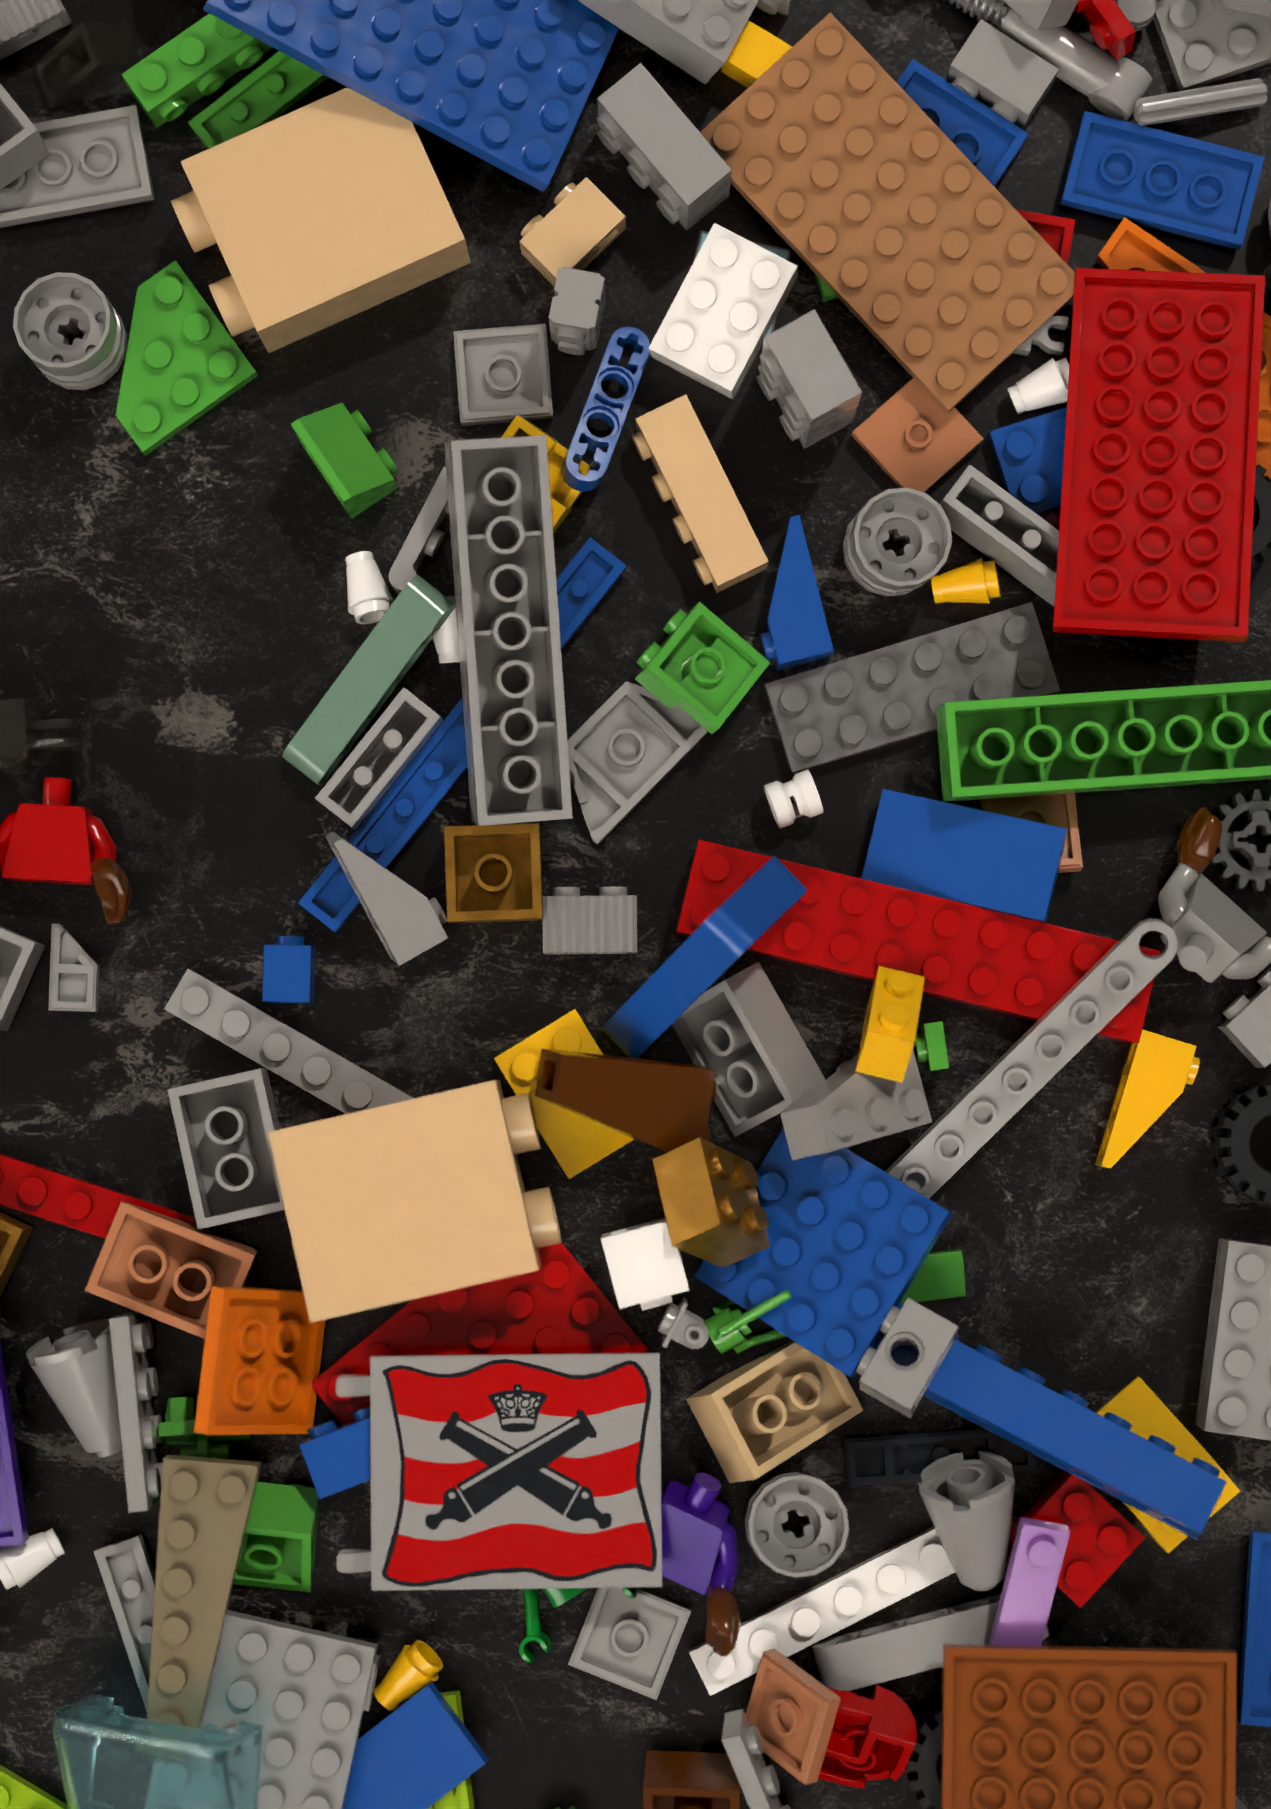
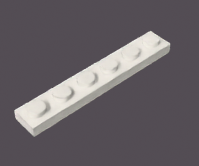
M933 1526L741 1623L735 1648L728 1656H719L714 1653L713 1647L708 1646L706 1642L689 1649V1654L711 1696L757 1673L763 1651L775 1648L784 1656L789 1657L955 1573V1570Z

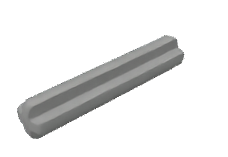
M1256 78L1142 97L1135 101L1133 115L1135 121L1140 126L1259 107L1266 104L1268 89L1262 79Z

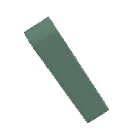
M419 575L413 577L290 741L282 757L317 785H322L338 767L453 611L455 603Z

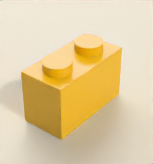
M878 966L866 1008L855 1072L903 1083L915 1044L925 981L924 976Z

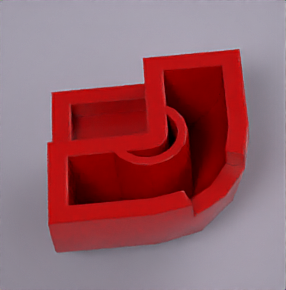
M876 1685L871 1699L858 1696L850 1691H840L827 1687L839 1696L841 1700L818 1778L865 1789L866 1781L883 1780L888 1777L897 1781L904 1773L917 1741L916 1720L908 1705L894 1692L879 1685Z

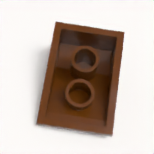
M647 1750L643 1783V1809H741V1786L727 1753Z

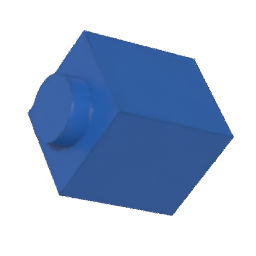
M276 936V945H264L263 1002L314 1004L316 947L304 945V937Z

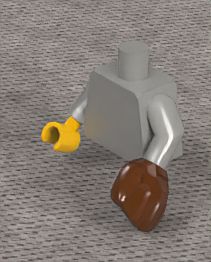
M1202 807L1187 820L1179 834L1177 842L1178 855L1176 857L1178 866L1158 896L1162 920L1172 928L1177 937L1178 948L1176 955L1179 957V962L1184 969L1196 972L1205 981L1210 983L1214 982L1221 975L1227 979H1252L1271 963V937L1265 936L1267 932L1201 874L1212 861L1222 834V824L1219 819L1206 807ZM1161 934L1160 938L1166 944V937Z

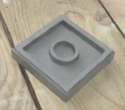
M546 324L453 331L461 426L512 422L516 415L523 417L527 421L554 419Z
M634 1587L637 1592L636 1598L628 1597L624 1593L623 1588H597L568 1665L657 1700L690 1616L691 1608L639 1587Z

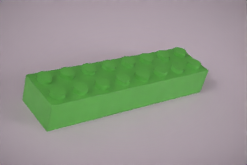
M1271 680L944 702L936 708L943 802L1271 779Z

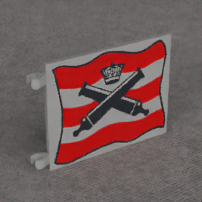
M660 1353L370 1356V1375L343 1374L337 1378L336 1394L338 1396H370L371 1550H340L337 1555L338 1572L357 1573L371 1571V1591L662 1587Z

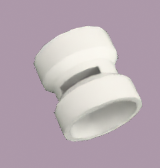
M808 769L796 773L791 781L785 783L774 781L764 785L770 809L779 829L792 825L795 818L803 815L811 818L824 813L819 793Z

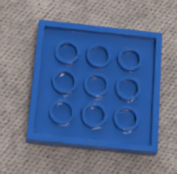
M783 1127L756 1172L758 1176L756 1190L759 1202L766 1212L769 1221V1227L766 1231L770 1247L725 1268L704 1260L694 1277L747 1311L785 1290L790 1291L791 1298L758 1318L847 1376L855 1378L857 1375L856 1370L869 1347L873 1348L881 1335L880 1329L886 1316L893 1306L897 1307L953 1213L846 1147L828 1153L792 1160Z

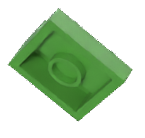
M699 601L687 613L680 608L662 629L669 636L661 646L653 641L636 661L642 670L634 679L669 709L677 704L709 733L713 734L725 722L770 662Z

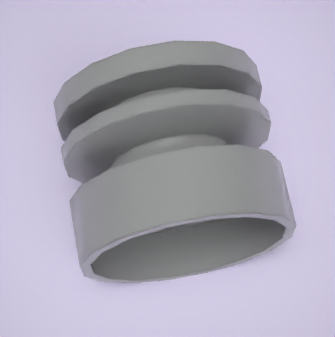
M52 273L38 278L25 289L14 308L13 329L18 344L50 382L65 389L87 390L104 384L119 370L126 356L128 335L122 318L93 281L76 273ZM80 332L84 335L83 339L78 338ZM69 338H76L72 345L68 342Z
M908 487L887 489L871 498L847 525L842 543L844 563L852 578L867 591L886 597L906 595L935 576L947 561L952 545L951 525L941 505L928 494ZM889 536L893 542L901 541L903 548L897 552V557L893 550L885 551L883 544L889 540Z
M799 1472L777 1474L761 1483L749 1498L744 1515L746 1539L755 1555L775 1572L795 1578L816 1575L832 1566L844 1550L849 1533L847 1509L838 1493L822 1480ZM794 1510L798 1516H806L807 1521L800 1525L801 1533L796 1536L789 1529H782V1523L788 1521L787 1512Z

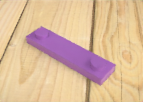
M1020 1517L988 1645H1042L1070 1535L1067 1525Z

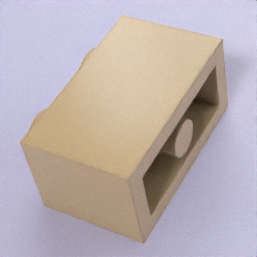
M587 177L577 186L573 182L568 184L555 198L554 203L557 206L544 218L540 214L535 216L521 231V236L523 237L519 241L521 254L554 287L558 269L568 267L583 270L626 229V216Z

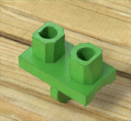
M192 1397L169 1398L165 1422H158V1437L164 1439L165 1446L197 1444V1446L181 1447V1456L216 1459L229 1458V1444L212 1445V1443L251 1440L250 1435H205L194 1432L196 1401Z

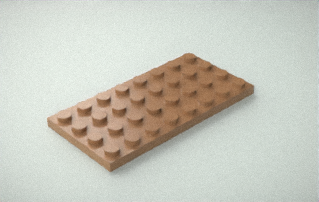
M831 13L823 18L700 132L731 168V184L947 414L1074 297L1075 272Z

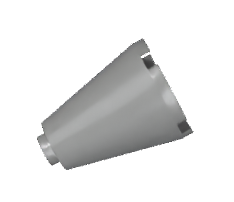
M99 1319L69 1327L63 1330L65 1336L59 1338L53 1344H51L48 1336L31 1346L26 1352L29 1365L87 1453L96 1452L100 1458L120 1452L122 1450L109 1319Z
M978 1451L979 1459L964 1460L963 1452L951 1454L935 1460L923 1469L919 1493L961 1584L975 1591H988L996 1587L1006 1576L1015 1486L1012 1464L1003 1456L990 1452Z

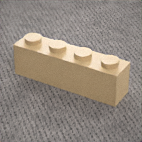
M685 394L636 418L637 433L631 435L632 440L642 460L651 458L658 474L652 477L653 483L662 501L666 502L671 499L678 513V516L672 518L674 526L682 542L685 544L691 541L699 556L693 560V564L702 583L707 585L712 582L718 593L766 570L769 561L687 395Z

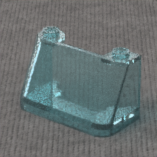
M96 1694L62 1707L53 1714L52 1733L68 1809H257L263 1725L240 1722L237 1724L236 1733L230 1734L224 1730H217V1725L211 1723L198 1729L123 1715V1707L113 1706L114 1698Z

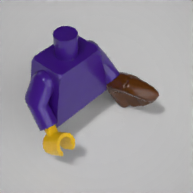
M697 1473L690 1487L676 1481H669L661 1491L662 1576L704 1596L707 1592L705 1642L708 1646L713 1647L714 1653L726 1657L734 1650L740 1629V1612L732 1590L741 1556L736 1529L727 1523L730 1509L727 1505L716 1500L721 1490L720 1482L709 1474Z

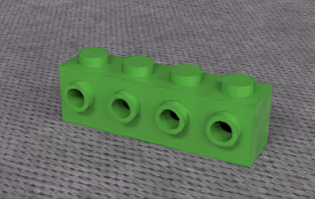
M209 13L121 75L136 101L154 126L158 128L163 123L179 117L189 105L202 96L212 94L218 90L225 80L241 69H247L257 63L263 54L273 47Z

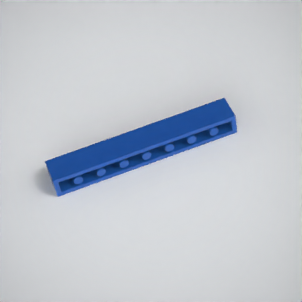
M899 1303L897 1308L901 1309L904 1304ZM881 1333L873 1349L878 1350L886 1334ZM957 1335L924 1393V1397L1195 1540L1199 1538L1227 1481L1218 1477L1220 1471L1216 1467L1198 1458H1194L1191 1463L1175 1455L1176 1448L1169 1442L1150 1435L1147 1440L1131 1432L1132 1425L1125 1419L1106 1412L1105 1416L1102 1417L1087 1409L1089 1403L1079 1395L1068 1390H1063L1060 1395L1043 1386L1045 1379L1035 1372L1020 1367L1018 1372L1001 1364L1003 1358L996 1352L981 1345H977L974 1350L959 1342L960 1335ZM907 1345L898 1346L891 1353L892 1360L900 1366H910L919 1357L916 1350Z

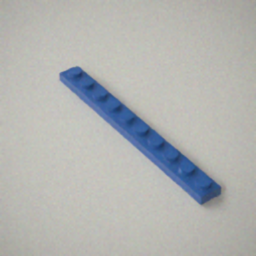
M591 537L556 579L561 651L627 569L623 562ZM462 698L347 841L386 869L390 867L467 770ZM335 856L298 904L337 933L359 906L360 901Z

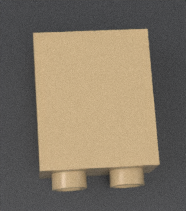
M348 87L180 161L193 188V191L171 200L183 231L194 253L218 244L231 273L230 276L209 285L222 318L232 337L255 327L268 353L471 263L463 233L412 121Z
M500 1080L488 1081L268 1132L310 1323L538 1271L542 1266L538 1248L562 1243L550 1187L525 1192L517 1154L541 1149L529 1094L525 1093L504 1098Z

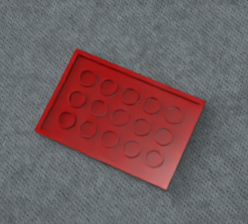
M563 1243L538 1248L542 1266L538 1271L413 1299L312 1382V1388L341 1424L344 1425L355 1420L352 1412L370 1405V1396L340 1397L336 1394V1380L343 1374L370 1375V1356L647 1353L649 1348Z

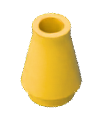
M980 558L931 578L935 604L944 602L990 604V599L1001 597L995 560L983 562V558Z
M416 1640L412 1645H405L382 1682L374 1689L373 1692L376 1699L383 1707L394 1711L401 1703L417 1694L431 1682L434 1683L438 1680V1672L443 1668L440 1657L423 1641Z

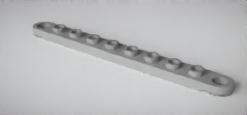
M1152 918L1141 920L1137 925H1134L1119 942L1088 970L885 1172L927 1198L936 1193L1171 962L1178 948L1177 937L1172 928L1164 921ZM1149 931L1161 932L1166 937L1165 949L1162 950V953L1157 954V956L1145 955L1139 949L1141 937Z

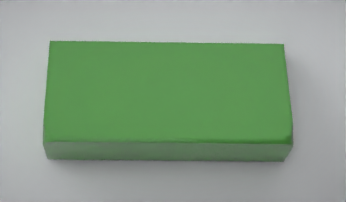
M962 1250L930 1252L900 1303L904 1304L907 1298L915 1302L966 1296Z

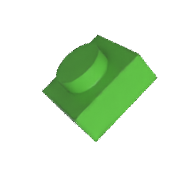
M943 1021L921 1024V1034H916L914 1044L917 1063L925 1062L926 1071L949 1068Z

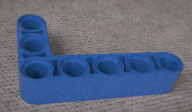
M773 856L703 922L600 1030L627 1057L638 1058L808 889L776 856Z

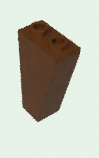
M541 1049L535 1096L667 1153L699 1137L710 1141L708 1120L710 1106L716 1096L715 1070L691 1063Z

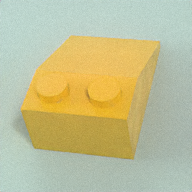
M576 1009L494 1058L516 1095L529 1094L537 1129L568 1179L634 1140L629 1136L535 1096L541 1049L603 1055Z
M1139 1376L1095 1412L1102 1417L1105 1416L1106 1412L1125 1419L1132 1425L1131 1432L1147 1440L1150 1435L1169 1442L1176 1448L1175 1455L1191 1463L1194 1458H1198L1216 1467L1220 1471L1218 1477L1227 1481L1210 1517L1240 1492L1238 1487ZM1121 1501L1154 1541L1168 1554L1188 1537L1182 1532Z

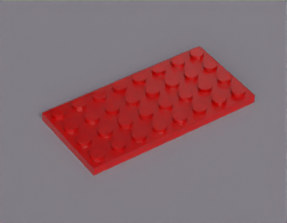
M1075 268L1053 632L1246 642L1249 618L1265 275Z

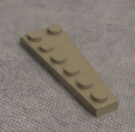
M166 1455L163 1458L145 1747L193 1751L197 1746L212 1682V1671L216 1664L221 1643L220 1637L225 1615L228 1613L231 1600L230 1594L235 1572L241 1557L244 1533L250 1518L260 1475L261 1462Z

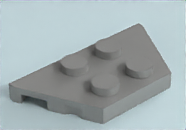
M627 681L567 740L570 778L591 839L596 845L708 733L704 727L677 704L669 709L646 688Z

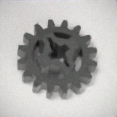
M1254 789L1250 791L1248 802H1246L1241 793L1232 796L1233 809L1226 804H1221L1216 808L1222 817L1220 821L1222 824V834L1216 851L1217 854L1214 855L1210 864L1222 863L1224 868L1219 875L1221 880L1232 875L1236 876V889H1243L1248 881H1252L1254 892H1261L1264 890L1265 880L1271 885V869L1268 871V866L1271 865V843L1258 848L1257 852L1256 845L1248 844V842H1239V840L1255 834L1256 830L1258 837L1271 840V822L1269 821L1271 794L1264 801L1262 800L1260 790ZM1245 812L1246 816L1243 817L1244 825L1238 831L1228 833L1233 820L1239 814ZM1229 851H1235L1245 861V868L1234 861Z

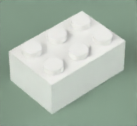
M714 223L649 346L651 357L733 400L763 344L764 337L769 332L798 278V266Z

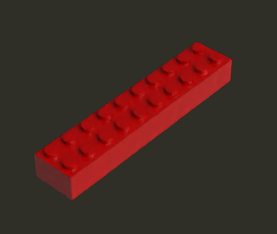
M698 840L676 934L690 937L709 916L772 857ZM778 859L808 891L746 951L871 982L875 980L878 966L925 977L922 994L1038 1021L1119 941ZM1139 946L1140 951L1145 955L1157 956L1160 953L1159 950ZM1154 978L1095 1036L1128 1044L1139 1043Z

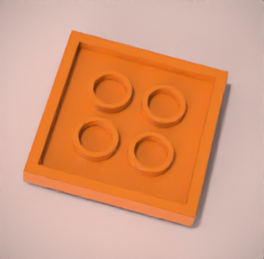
M211 1286L194 1432L205 1435L309 1434L307 1430L312 1428L314 1424L317 1393L312 1388V1382L319 1377L326 1319L310 1323L303 1290Z

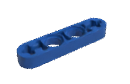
M629 326L619 328L613 333L606 347L562 464L561 472L563 479L574 490L585 492L598 487L607 470L650 353L648 337L637 328ZM625 344H630L634 348L626 369L622 366H617L623 352V347ZM606 380L618 381L625 388L626 394L622 398H610L602 391L601 383ZM591 419H602L610 426L611 434L603 438L596 437L589 432L587 422ZM586 449L595 453L587 475H583L578 472L579 464L583 459Z

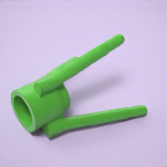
M785 1290L747 1312H744L741 1307L733 1310L738 1304L730 1299L714 1307L715 1315L706 1319L704 1324L718 1351L723 1354L734 1348L736 1353L740 1354L752 1346L787 1337L776 1329L749 1337L747 1335L753 1332L751 1321L789 1300L791 1292Z

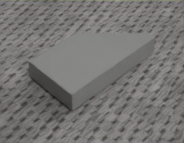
M52 924L48 1010L98 1012L100 965L61 924Z

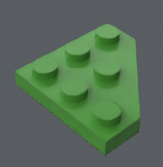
M176 260L137 287L116 410V417L146 456L258 376L255 369Z

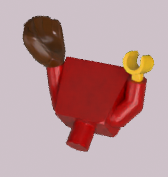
M46 777L43 784L42 804L20 803L17 811L8 814L0 825V872L2 871V878L10 881L94 885L101 901L106 922L109 925L120 923L125 918L129 908L131 885L125 872L116 863V845L102 819L93 816L92 810L86 807L70 806L71 779Z

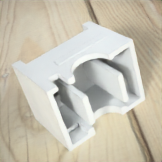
M666 1217L602 1234L601 1241L619 1309L640 1304L643 1311L673 1303L671 1295L689 1291L681 1251L671 1244Z

